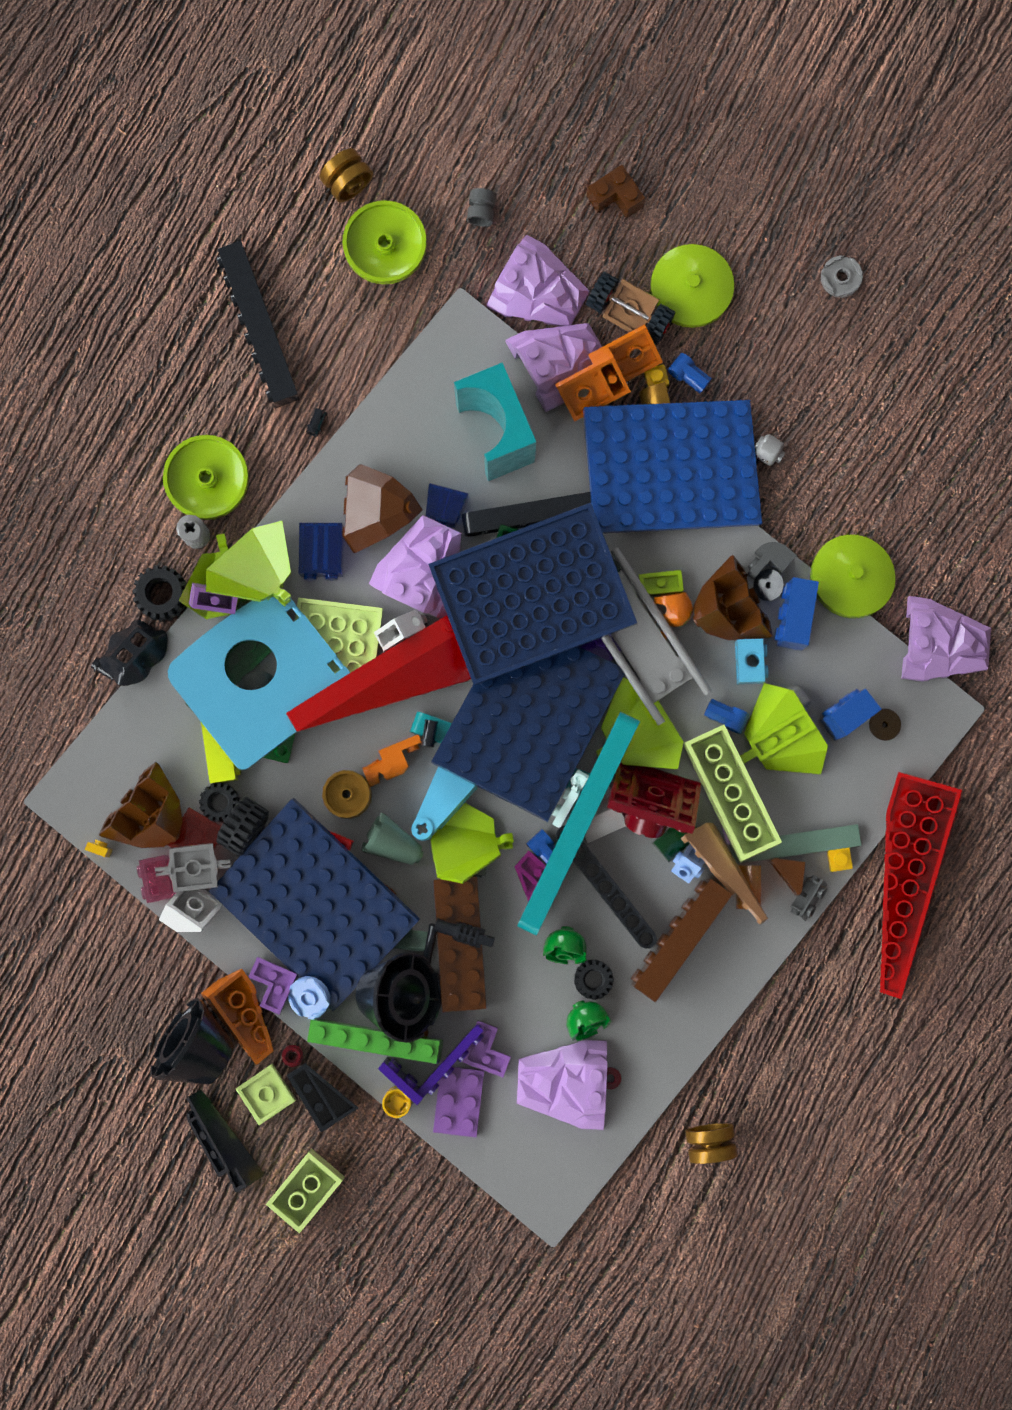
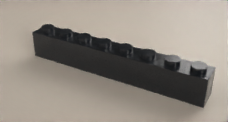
M241 240L218 248L220 256L216 257L220 269L224 268L227 275L223 276L227 288L231 287L234 294L230 295L234 307L238 306L241 313L237 314L240 324L247 328L248 332L244 333L248 345H253L255 350L251 354L255 364H260L262 371L258 372L263 384L267 383L269 390L265 391L269 403L274 402L276 408L300 400Z

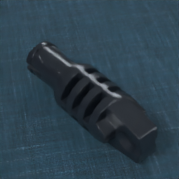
M437 918L434 932L452 936L454 941L480 948L481 945L493 947L495 937L485 934V929L463 922L455 924Z

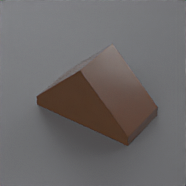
M779 858L770 859V864L793 894L800 895L803 887L805 862Z

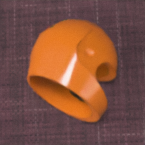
M686 592L654 597L653 601L655 604L666 607L667 611L662 615L670 627H681L690 621L693 615V605Z

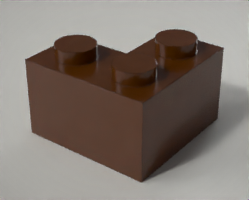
M620 165L587 187L586 197L597 213L615 202L624 216L628 218L644 207L645 197L623 165Z

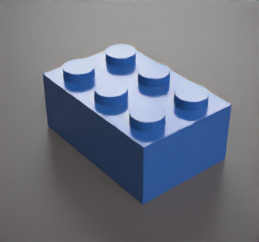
M793 577L784 586L781 593V599H784L782 607H779L777 619L781 621L779 628H776L774 634L777 647L802 651L809 645L819 585L818 581Z
M866 688L861 691L855 689L842 697L837 704L821 713L824 717L819 721L835 741L850 734L882 709Z

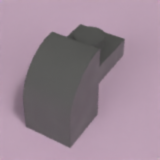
M765 543L755 551V554L760 559L756 557L748 567L751 570L747 575L754 580L767 564L781 574L797 555L781 543Z

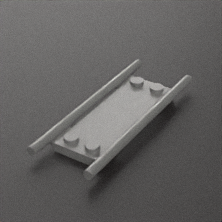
M617 547L611 553L622 568V571L618 574L637 620V625L610 634V636L602 637L601 639L659 726L665 720L655 706V702L692 678L695 679L704 695L712 692V689ZM636 592L639 594V596L641 597V599L643 600V602L655 618L656 622L658 623V625L660 626V628L662 629V631L664 632V634L676 650L677 654L679 655L678 657L675 655V653L673 652V650L661 634L660 630L658 629V627L656 626V624L654 623V621L652 620V618L650 617V615L638 599L637 595L635 594Z

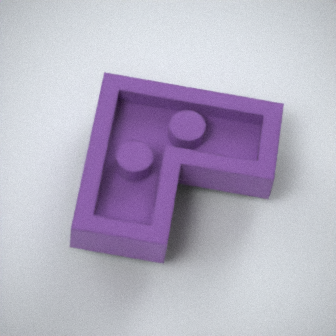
M257 957L249 978L268 986L260 1007L280 1015L288 998L290 986L295 982L297 974Z
M478 1020L476 1025L479 1024L484 1028L482 1032L484 1037L476 1046L472 1043L468 1047L467 1051L469 1054L462 1062L503 1078L511 1056L491 1049L498 1027Z

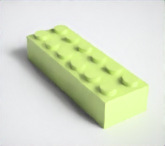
M725 725L685 742L683 747L739 862H744L780 845L782 841Z

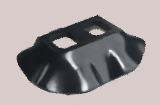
M134 620L125 630L111 635L108 649L100 658V664L120 686L139 683L147 678L151 668L164 658L167 651V633L164 630L150 626L144 621ZM137 633L147 638L142 647H137L131 642V639ZM123 649H126L133 655L127 663L117 659V655Z

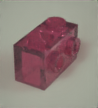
M168 855L139 860L137 873L139 878H142L144 887H141V894L147 903L171 899L176 894V892H173L172 880L169 875L156 877L155 867L168 866Z

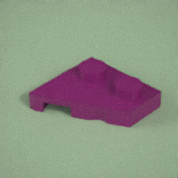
M530 851L514 866L528 902L546 867Z

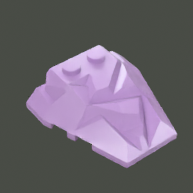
M526 235L514 249L496 281L495 289L487 303V308L504 317L512 318L514 316L524 318L525 321L537 320L548 325L568 326L572 325L590 291L545 244Z
M589 323L523 331L505 341L514 358L520 357L537 387L535 395L545 412L564 404L555 384L592 365L588 354L602 347Z
M422 515L391 551L377 564L369 584L382 591L383 594L423 613H429L438 618L445 617L447 613L428 564L460 552L462 533Z
M908 597L906 618H911L908 654L903 658L901 679L923 682L932 678H945L954 674L962 675L988 669L990 627L931 599Z
M582 1040L568 1046H561L554 1050L520 1058L518 1064L517 1104L581 1129L604 1130L607 1041Z

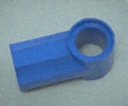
M680 353L667 369L672 377L678 381H684L699 394L704 391L712 380L711 377L696 367L694 361L684 353Z
M711 699L703 716L725 725L726 729L734 733L742 734L750 714L739 708H731Z
M541 829L526 843L535 855L547 864L555 848V843L544 830Z

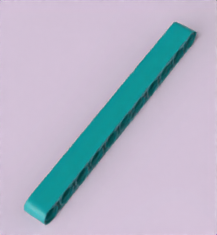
M623 712L619 713L517 927L537 936L640 723L639 720Z

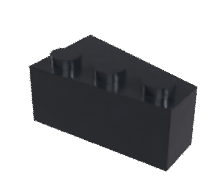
M306 1063L286 1075L320 1132H323L358 1109L355 1104Z

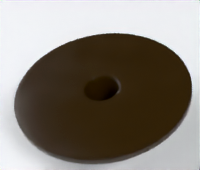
M882 709L870 718L869 728L874 737L879 740L888 741L894 739L899 734L901 720L893 710Z

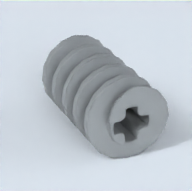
M186 515L178 521L176 527L177 534L188 546L199 549L208 544L210 532L200 518L195 515Z

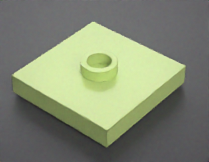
M273 1063L235 1088L258 1125H261L296 1101V1098Z

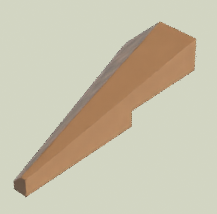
M707 822L694 829L693 834L687 833L681 838L684 843L689 842L696 850L695 855L703 859L710 868L709 870L731 894L736 893L743 902L742 906L746 910L749 909L758 924H763L768 919L715 823Z

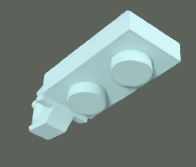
M579 769L570 780L572 787H568L562 797L565 800L563 806L558 804L552 814L556 817L552 824L558 828L561 827L589 775Z

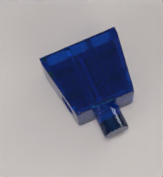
M429 483L426 517L445 526L455 528L468 502L469 494Z

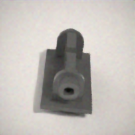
M812 875L811 878L808 877L802 887V892L808 894L806 898L798 895L791 905L792 910L790 912L796 916L800 914L804 921L808 917H812L816 910L815 904L827 892V883L823 879L819 883L820 878Z

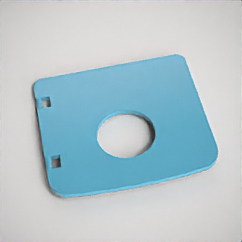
M272 597L262 602L252 600L235 611V614L229 615L202 635L171 662L168 669V678L175 690L234 765L240 770H246L297 732L286 715L288 711L350 672L292 599L284 607L276 598ZM291 609H293L299 617L294 622L287 614V612ZM253 640L267 645L275 655L277 661L276 673L273 679L260 689L245 690L239 688L226 675V656L235 645L243 641ZM334 661L340 670L334 673L327 664Z

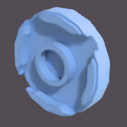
M304 976L297 979L290 986L291 990L288 995V1001L297 1015L308 1017L307 1019L320 1018L328 1010L331 1003L330 993L322 981L315 977Z

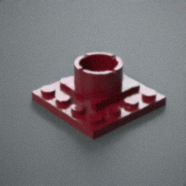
M620 762L614 775L607 808L618 813H626L624 817L625 825L638 835L643 834L648 838H658L664 835L667 826L682 833L693 834L696 825L701 783L652 767L623 765Z

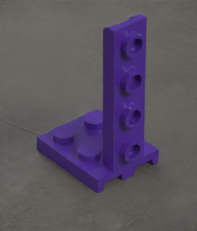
M479 1024L475 1025L420 1087L417 1085L418 1080L411 1073L406 1075L401 1070L402 1065L394 1058L390 1060L387 1057L381 1063L378 1070L418 1105L427 1093L432 1095L440 1086L437 1082L442 1076L446 1079L454 1070L452 1065L457 1060L461 1062L469 1054L467 1051L468 1047L472 1043L476 1046L484 1037L482 1034L484 1028Z

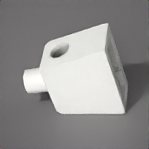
M413 610L394 618L375 631L374 634L383 651H386L423 630L428 623L427 617L422 613L419 614L417 610ZM395 628H397L400 634L395 635Z

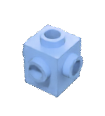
M691 844L683 853L681 851L677 853L672 861L675 865L671 872L687 883H690L694 877L698 879L705 869L702 867L705 862L701 857L698 858L695 855L696 850Z

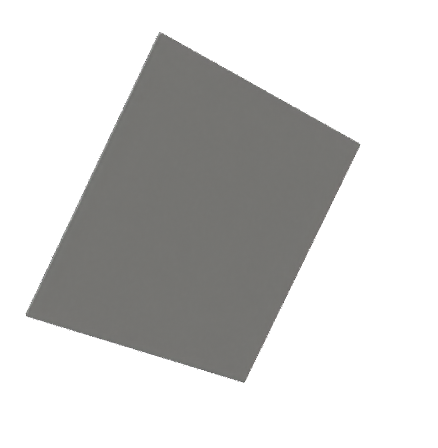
M457 289L256 526L259 527L283 521L291 575L281 589H284L291 595V599L295 602L296 606L298 598L383 608L381 627L396 617L417 610L383 594L382 591L371 586L369 582L377 564L391 551L422 515L428 518L433 517L435 521L438 519L435 516L436 511L429 509V505L435 506L436 503V506L438 504V507L444 508L443 503L446 502V499L430 495L431 491L444 495L451 494L452 497L466 500L465 504L449 500L447 509L450 510L451 508L453 511L454 508V511H459V517L445 514L447 519H451L446 520L448 527L462 533L460 552L493 540L498 534L496 532L471 537L465 536L461 516L464 513L590 492L584 417L574 422L565 403L550 411H544L535 395L537 387L520 357L515 359L505 342L506 339L518 333L464 289ZM503 362L536 439L535 463L488 481L485 475L484 454L492 450L500 442L504 434L503 429L492 416L484 412L471 410L459 413L455 400L454 382ZM580 390L578 396L586 397L589 390ZM362 464L394 477L412 492L423 511L409 524L391 536L357 553H353L342 537V530L345 527L346 515L343 514L344 498H347L345 479L353 469ZM759 526L603 534L610 553L618 547L637 577L639 574L681 570L683 592L687 593L693 606L702 586L730 556L734 555L748 574L751 570L748 567L756 557L760 559L755 554V551L765 543L778 542ZM797 556L780 574L783 578L784 586L793 577L810 580L811 568ZM767 564L761 571L772 568ZM747 576L749 589L753 588L754 580ZM636 592L635 594L637 595L638 599L640 600V602L642 603V605L644 606V608L646 609V611L648 612V614L650 615V617L652 618V620L661 632L662 629L656 622L655 618L653 617V615L651 614V612L649 611V609L647 608L639 594ZM652 595V596H650V597L652 598V600H654V597H655V596H660V595ZM781 595L772 601H764L759 598L760 603L757 604L767 614L773 635L770 638H763V644H767V657H764V665H768L769 672L768 678H765L764 683L786 689L791 685L794 687L800 686L810 698V704L807 705L809 709L807 713L826 741L828 748L821 774L767 770L757 756L744 764L779 836L857 824L859 827L862 846L849 847L853 869L830 872L827 851L779 858L805 862L803 886L808 877L811 878L812 875L820 878L819 883L821 879L827 883V892L822 899H818L815 904L816 910L812 917H808L804 921L800 914L796 916L790 912L792 910L791 905L798 895L793 894L770 864V859L739 863L740 870L768 919L763 924H758L749 909L746 910L742 906L743 902L736 893L733 894L655 1003L631 985L633 980L630 978L637 968L640 970L646 964L643 961L650 950L654 952L658 945L655 944L650 949L640 947L574 862H572L537 936L517 927L528 904V900L514 866L528 851L535 855L526 843L541 829L553 840L556 846L558 842L556 832L559 828L552 824L556 817L552 815L550 820L546 822L477 787L478 789L465 803L494 819L496 838L503 834L512 833L514 839L513 849H499L501 857L486 867V876H482V878L477 877L481 928L486 930V935L495 937L493 947L482 945L487 1008L442 1012L441 998L437 1019L433 1026L430 1025L427 1028L429 1030L427 1037L444 1040L441 1061L437 1064L308 1043L382 1104L386 1092L391 1087L396 1086L378 1070L381 1063L387 1057L390 1060L392 1058L396 1059L402 1065L401 1070L406 1075L411 1073L418 1080L417 1085L420 1087L471 1031L478 1020L498 1027L491 1049L509 1055L511 1058L503 1078L484 1071L477 1138L433 1132L438 1088L432 1095L427 1093L418 1105L412 1101L409 1112L398 1119L549 1246H557L885 836L886 812L898 772L929 780L984 712V707L947 677L932 678L923 682L901 679L903 658L908 654V645L873 617L867 616L852 619L838 616L826 609L816 597L809 645L802 651L777 647V641L774 640L775 630L779 628L781 621L777 619L779 607H782L784 599H781ZM656 604L660 612L665 614L667 611L666 607ZM188 607L166 632L168 642L164 658L151 668L149 675L143 681L119 687L24 800L26 806L159 918L166 904L177 893L173 892L172 880L169 875L156 877L155 867L168 866L170 860L169 848L213 843L214 855L217 861L230 859L228 864L232 866L240 857L216 842L217 834L223 822L211 821L200 811V794L205 791L206 787L210 786L201 721L185 704L186 702L175 690L168 678V669L171 662L202 635L227 618L228 615L206 620ZM694 608L693 615L686 625L671 627V629L712 689V692L704 695L695 679L692 678L658 700L684 741L683 746L685 742L723 725L703 716L711 699L731 708L736 707L744 710L751 717L764 684L737 685L736 640L722 639L707 634L701 627H697L693 620ZM291 609L287 614L294 622L296 613ZM417 610L419 614L422 613L427 617L428 623L425 625L426 627L441 619ZM395 628V635L400 634L397 628ZM667 638V643L669 644L675 655L678 657L679 655L677 654L676 650ZM380 644L378 646L377 656L385 652L383 651ZM271 652L252 671H265L274 676L277 669L274 653ZM752 656L747 657L748 665L756 667V658ZM615 659L611 661L612 663L618 665ZM470 679L467 682L451 685L447 688L431 691L427 694L414 696L407 700L296 732L288 763L262 758L250 768L241 770V775H238V781L223 784L233 787L237 791L240 800L247 796L269 810V816L262 831L292 798H295L327 830L354 841L350 852L420 918L414 925L413 930L428 932L429 924H436L433 880L440 878L436 874L431 840L420 841L416 839L412 834L411 827L437 771L438 766L432 764L431 761L441 743H435L434 747L419 745L420 749L411 753H407V750L403 753L409 766L407 771L390 780H386L384 775L380 774V783L371 787V804L367 811L359 817L346 819L332 814L324 805L322 798L323 786L331 775L342 770L354 771L366 779L362 768L377 759L382 760L379 750L416 735L411 733L410 729L417 711L452 723L473 682ZM865 688L881 709L893 710L901 720L899 734L894 739L888 741L879 740L873 736L869 728L870 719L847 736L835 741L819 721L824 717L821 713L837 704L842 697L855 689L861 691ZM610 704L577 769L591 773L598 759L595 752L602 748L606 742L601 726ZM749 719L742 734H737L727 729L739 755L752 749L744 734ZM682 747L678 770L655 768L700 782L684 747ZM157 762L180 800L183 823L179 830L181 832L179 838L174 843L170 842L164 847L139 848L99 836L100 830L109 814L123 805L120 803L121 799L130 788L134 791L139 776L144 770ZM614 777L609 785L610 789L612 788ZM701 784L696 826L698 828L707 822L715 823L724 839L721 823ZM345 790L346 793H343V797L349 798L351 793L349 790ZM223 794L215 795L211 802L212 807L216 811L224 810L228 804L226 796ZM561 797L558 804L563 806L565 800ZM572 808L570 809L561 827L566 825L573 811ZM381 812L386 814L422 846L421 851L424 854L419 863L415 862L413 865L361 851L363 842L368 843L366 835L376 817L380 816ZM426 824L423 827H418L419 835L428 832ZM627 826L590 843H587L584 837L583 842L655 932L657 940L662 933L667 934L671 929L668 926L675 915H681L683 912L681 907L687 898L694 897L696 894L694 889L700 880L712 879L726 889L709 870L710 868L706 863L703 864L702 867L705 869L698 879L694 877L690 883H687L671 872L675 865L672 862L673 860L668 862L652 844L657 838H648L643 834L638 835L628 829ZM95 839L108 843L107 848L113 849L110 858L86 851L87 842H95ZM579 847L575 856L577 859L584 857V848ZM539 857L538 859L546 865V863ZM591 863L587 866L586 870L590 876H595L598 873L596 864ZM229 868L218 869L217 881ZM603 881L600 884V890L603 893L611 891L612 885L609 881ZM802 892L800 895L806 898L808 894ZM622 898L615 899L613 903L614 908L622 910L625 907V901ZM224 906L201 932H177L227 975L243 969L249 978L257 957L288 969ZM635 915L628 917L627 924L629 927L634 928L638 925L639 921ZM562 926H569L584 937L587 945L586 961L599 960L604 962L613 973V987L608 995L596 1000L585 998L578 992L574 984V974L581 963L574 964L575 960H567L568 964L554 963L548 961L546 955L543 956L544 943L550 933L561 929ZM646 932L641 935L642 944H650L652 941L650 933ZM436 933V939L431 959L432 964L430 965L433 968L434 972L438 973L440 978L438 940ZM393 948L378 965L400 953L414 952L423 955L424 951ZM591 971L586 975L585 982L590 988H597L602 983V976L597 971ZM249 978L255 986L257 999L261 1002L268 986ZM356 988L334 1012L328 1008L320 1018H317L379 1029L358 1009L355 997ZM287 998L281 1014H274L307 1041L310 1021L312 1019L297 1015L291 1008ZM581 1000H584L585 1003L596 1002L607 1011L611 1019L610 1025L605 1029L601 1026L597 1029L598 1034L585 1040L607 1041V1067L616 1068L621 1074L620 1085L612 1090L606 1089L604 1130L581 1129L517 1104L519 1059L544 1051L554 1050L561 1046L578 1043L576 1039L572 1041L566 1027V1019L569 1012L573 1009L572 1006ZM458 1060L452 1065L453 1067L479 1069ZM613 1075L607 1076V1082L611 1083L614 1081L615 1077Z

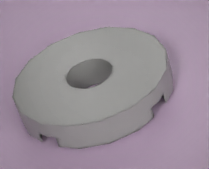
M842 255L831 258L826 262L821 271L823 288L828 294L839 298L853 295L859 289L863 279V271L860 264L855 259ZM844 272L847 275V280L840 281L836 274Z

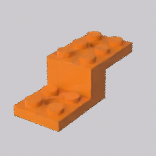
M644 324L588 354L592 365L555 385L575 422L584 417V407L605 406L630 393L627 381L663 363ZM634 349H639V356L636 358H631V351ZM588 389L589 393L586 397H579V391Z

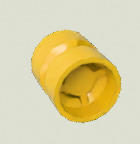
M397 1086L391 1087L382 1100L384 1112L392 1118L405 1116L412 1104V1100Z

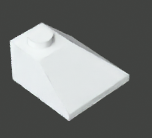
M205 889L177 892L166 904L159 920L176 932H201L223 905Z

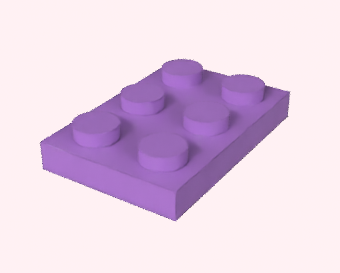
M453 1067L454 1070L446 1079L442 1076L439 1080L440 1086L437 1093L433 1132L477 1138L484 1070Z

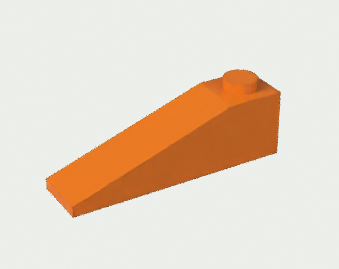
M239 969L218 979L205 989L201 995L257 1065L274 1050L268 1029L263 1020L262 1009L258 1003L255 986L243 969Z

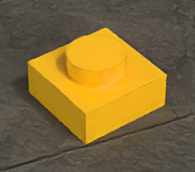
M664 364L644 372L647 387L665 382L666 387L669 386Z
M95 839V842H87L85 847L86 851L110 858L113 849L107 848L108 843Z
M849 847L827 851L830 872L853 869Z

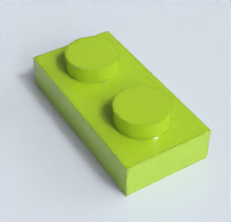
M681 570L638 575L639 580L650 596L681 593L684 591Z

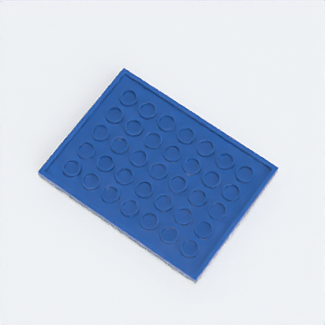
M750 400L584 407L583 415L591 504L603 534L758 526L762 524Z

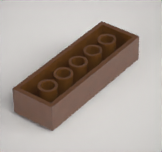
M471 877L463 884L442 879L433 880L436 921L437 918L455 924L463 922L481 928L478 878ZM437 932L442 1012L486 1009L482 945L480 948L454 941L452 936Z
M712 879L700 880L694 889L696 892L694 897L687 898L681 907L683 909L681 915H675L668 925L671 929L667 934L662 933L656 942L658 945L654 952L649 951L643 960L646 964L641 970L637 968L630 978L633 980L631 985L655 1003L733 895Z

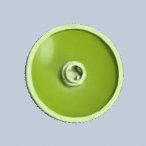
M383 200L366 204L350 217L344 229L343 250L348 264L356 274L372 283L393 284L405 280L419 268L426 253V233L421 220L410 208L398 202Z
M687 244L678 246L661 257L653 270L650 290L651 295L660 299L656 308L663 304L676 312L672 323L682 327L696 328L711 324L719 319L727 310L734 293V277L729 264L718 252L703 245Z
M213 435L194 436L181 442L168 456L163 470L164 489L172 504L185 515H195L201 520L217 519L232 512L243 500L249 483L248 467L240 451L229 441Z
M842 535L827 542L817 552L811 565L810 580L819 582L817 599L826 609L845 618H864L876 613L889 601L895 587V569L887 552L875 541L860 535Z

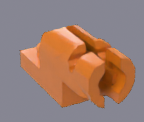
M419 734L379 750L382 760L377 759L362 768L370 787L380 783V774L384 775L386 780H390L407 771L409 766L403 752L407 750V753H411L420 749L419 745H421L422 741H420Z

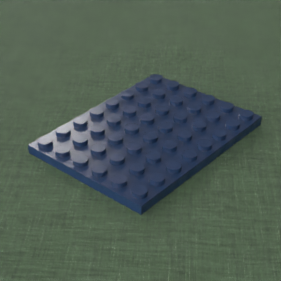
M591 503L428 564L474 686L637 625L634 612Z
M576 647L481 684L472 685L431 763L548 822L625 673L618 665L581 647Z
M292 798L251 843L245 853L217 881V887L209 890L290 971L296 973L298 978L310 976L322 981L330 993L331 1003L329 1008L333 1012L354 991L362 975L376 967L420 920L409 907L295 798Z

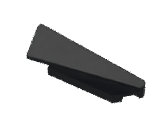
M203 1090L188 1096L187 1101L191 1106V1110L187 1112V1121L218 1177L227 1173L235 1192L246 1188L263 1177V1171Z

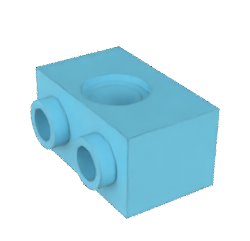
M737 639L735 641L737 685L762 684L765 682V678H768V665H764V657H767V644H763V639ZM752 656L756 658L757 666H749L747 657Z

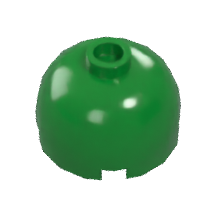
M562 926L561 929L553 931L546 938L543 956L546 955V959L554 963L568 964L567 960H575L574 964H580L586 961L587 945L584 937L574 931V928Z
M584 1000L578 1001L572 1006L573 1009L569 1012L566 1019V1027L572 1041L590 1038L598 1034L597 1029L601 1026L605 1029L611 1023V1019L604 1007L592 1001L585 1003Z

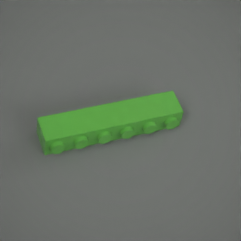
M317 1018L310 1021L307 1042L434 1064L441 1061L444 1041L423 1036L414 1042H397L377 1028Z

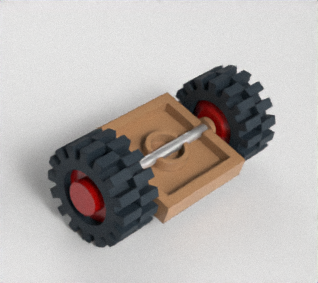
M604 271L590 292L591 294L586 305L599 313H602L606 305H608L602 317L628 332L644 324L646 326L648 323V332L654 344L658 345L669 328L676 312L660 304L652 316L660 299L625 279H622L618 286L619 279Z

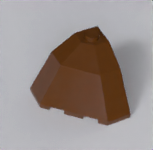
M359 464L345 479L347 498H344L343 514L346 515L345 527L342 530V537L352 552L357 553L391 536L409 524L423 509L412 492L394 477Z
M734 555L730 556L702 586L693 606L694 623L707 634L726 640L770 638L773 636L770 620L767 614L757 605L760 603L756 591L754 587L749 589L748 575Z
M157 762L143 771L139 776L134 791L131 788L120 801L123 805L109 814L99 833V836L139 848L164 847L170 842L174 843L181 834L179 830L183 823L180 800Z

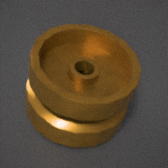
M348 148L332 157L321 170L319 177L326 188L331 189L335 199L343 203L351 200L367 187L372 180L373 171L367 163L362 162L361 156L355 149Z
M342 770L334 773L327 779L323 786L322 798L324 805L332 814L340 818L352 819L361 816L367 811L371 804L372 791L367 780L362 775L354 771ZM345 790H349L351 793L349 798L343 797V793H346Z
M706 1124L685 1130L687 1142L695 1145L688 1150L690 1163H716L738 1157L736 1144L728 1142L735 1137L733 1124Z

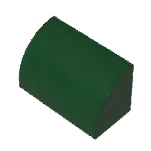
M670 827L663 836L658 837L652 844L670 862L679 851L682 852L690 843H684L681 839L687 832L682 833Z

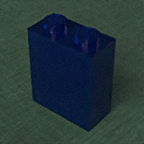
M299 523L298 573L300 577H304V580H317V577H325V580L335 581L338 580V577H343L344 538L342 537V530L344 526L342 523Z

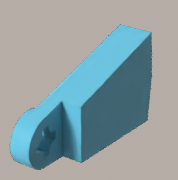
M438 767L417 817L412 824L411 831L413 836L420 841L429 840L439 828L442 829L478 788L466 780ZM426 824L428 832L419 835L418 827H423Z

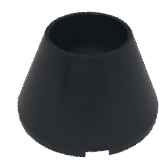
M404 952L390 958L364 973L356 987V1004L360 1012L386 1036L397 1042L408 1043L422 1038L427 1028L435 1023L441 1006L439 975L431 967V961L419 953Z
M195 998L186 1004L189 1007L184 1013L178 1012L162 1036L153 1056L157 1059L155 1067L151 1066L150 1068L152 1078L163 1081L211 1084L225 1069L233 1051V1041L205 1003Z

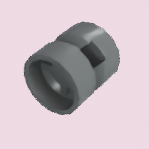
M484 188L472 189L469 196L470 207H468L467 222L475 226H491L494 219L493 207L496 204L497 194Z

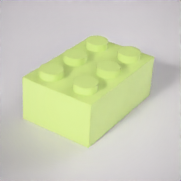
M311 1148L266 1205L300 1233L340 1185L345 1176Z

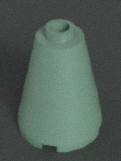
M382 812L380 816L376 817L366 835L368 843L363 842L361 851L364 853L413 865L415 862L419 863L424 854L421 851L422 846Z

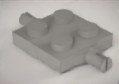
M213 843L169 848L170 860L168 866L155 867L156 877L169 875L172 880L173 892L217 887L216 876L218 869L231 868V864H228L230 859L217 861L214 855Z

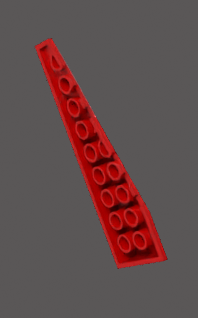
M446 615L288 711L286 715L295 730L300 732L327 722L340 720L344 717L360 714L374 708H380L414 696L469 681L471 677L448 616Z
M901 772L897 774L886 812L880 993L902 999L963 795V790Z

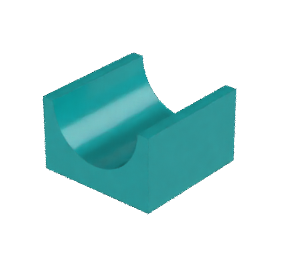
M503 362L455 381V400L459 413L471 410L484 412L492 416L500 424L504 432L500 442L492 450L484 454L487 480L491 481L535 463L536 439Z

